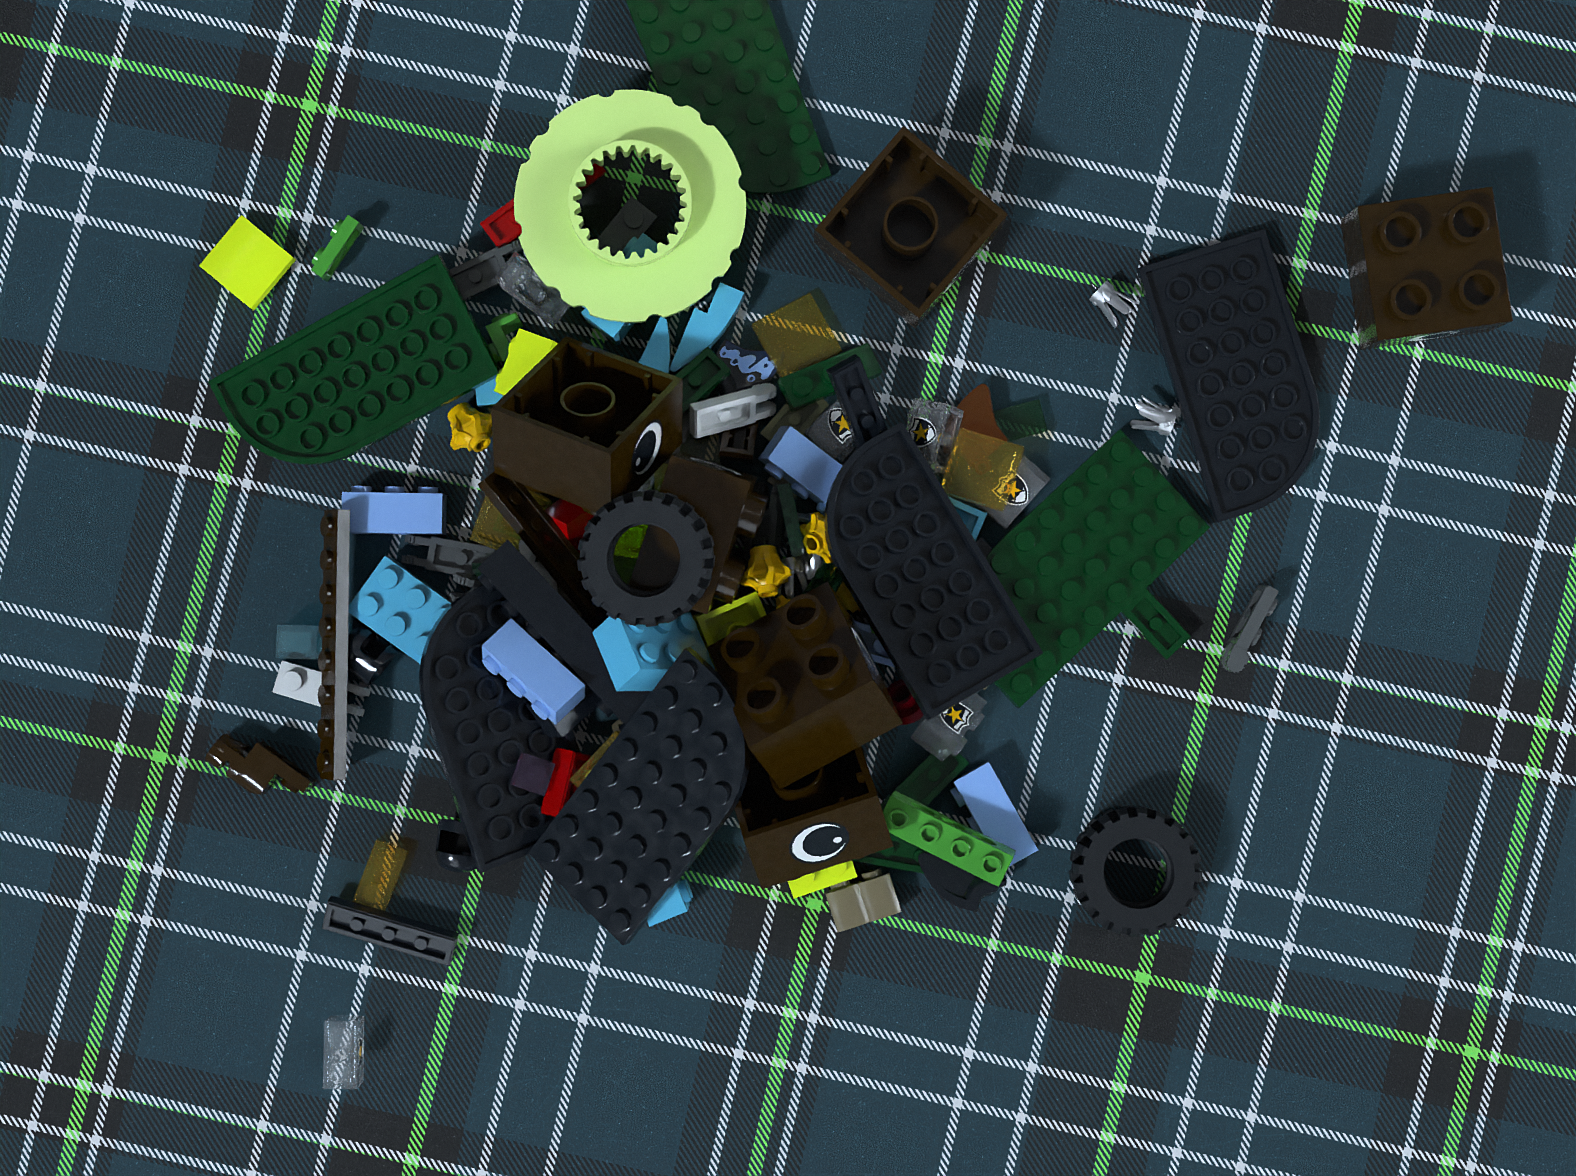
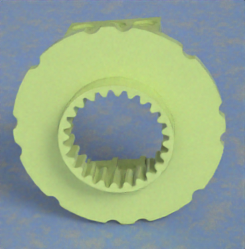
M615 90L609 97H602L596 94L567 107L549 122V129L545 134L537 135L529 147L531 152L530 159L526 163L521 164L514 194L515 221L522 227L519 240L527 260L537 276L548 288L553 287L560 292L561 300L574 308L577 306L585 307L589 311L590 316L607 321L642 323L646 322L653 315L666 318L683 310L688 313L692 305L712 290V281L726 274L731 266L730 254L734 250L739 249L745 228L746 193L738 184V180L742 175L741 170L727 141L714 125L704 124L700 119V113L688 105L679 107L673 103L671 97L651 91ZM634 150L638 158H642L645 153H649L650 162L654 163L661 159V168L663 170L672 168L670 178L672 180H680L677 183V192L684 193L680 196V205L685 208L679 210V218L683 222H676L674 225L677 235L670 233L667 235L668 245L659 242L656 253L645 249L644 257L640 258L636 252H632L629 259H626L623 251H618L615 256H612L610 247L606 246L599 250V240L593 239L589 241L590 231L588 228L581 229L584 225V220L582 216H577L581 212V206L576 201L582 199V193L578 187L586 186L584 174L593 175L592 165L594 163L603 166V157L608 156L611 160H615L619 151L622 152L624 157H629L631 151Z

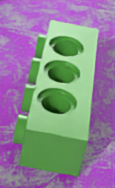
M897 791L892 793L883 811L889 833L997 887L1000 886L1016 850Z

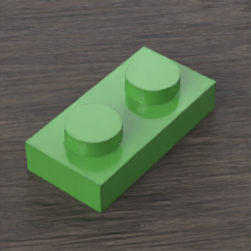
M347 215L344 221L340 219L335 224L330 233V236L333 238L327 247H321L312 259L314 266L311 271L326 282L330 280L363 231L364 227L360 222Z

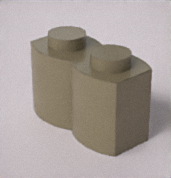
M880 868L869 870L861 874L862 880L853 883L847 880L830 886L831 890L825 891L837 932L902 912L889 872L882 873Z

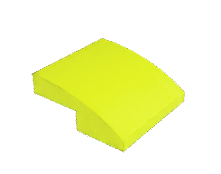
M241 215L199 266L254 311L296 259Z

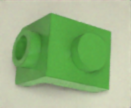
M516 312L500 314L492 319L491 324L486 326L493 341L488 344V347L496 363L502 360L505 364L508 357L510 343L506 335L523 327Z

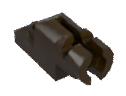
M223 734L205 756V760L217 769L224 767L229 762L226 776L253 794L261 795L267 793L279 776L283 778L281 784L296 794L299 790L302 793L310 791L317 781L264 741L257 742L252 750L249 751L250 746L233 739L228 734Z

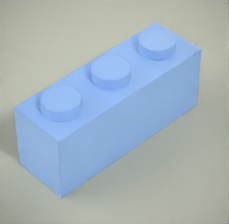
M780 426L758 459L766 465L764 470L778 480H781L783 477L792 484L790 490L805 500L808 497L818 504L816 510L825 516L827 497L842 465L793 427Z
M351 486V492H342V509L350 510V534L446 535L447 495L438 493V487H418V493H405V487L386 486L385 493L371 492L372 487Z
M508 620L482 645V662L492 674L497 675L499 673L508 681L507 686L516 696L527 698L532 703L531 707L534 712L543 720L548 718L556 725L585 698V684L514 620Z
M988 761L979 764L952 780L955 788L950 791L958 806L966 805L971 817L966 820L971 829L1016 850L1009 867L1038 851Z

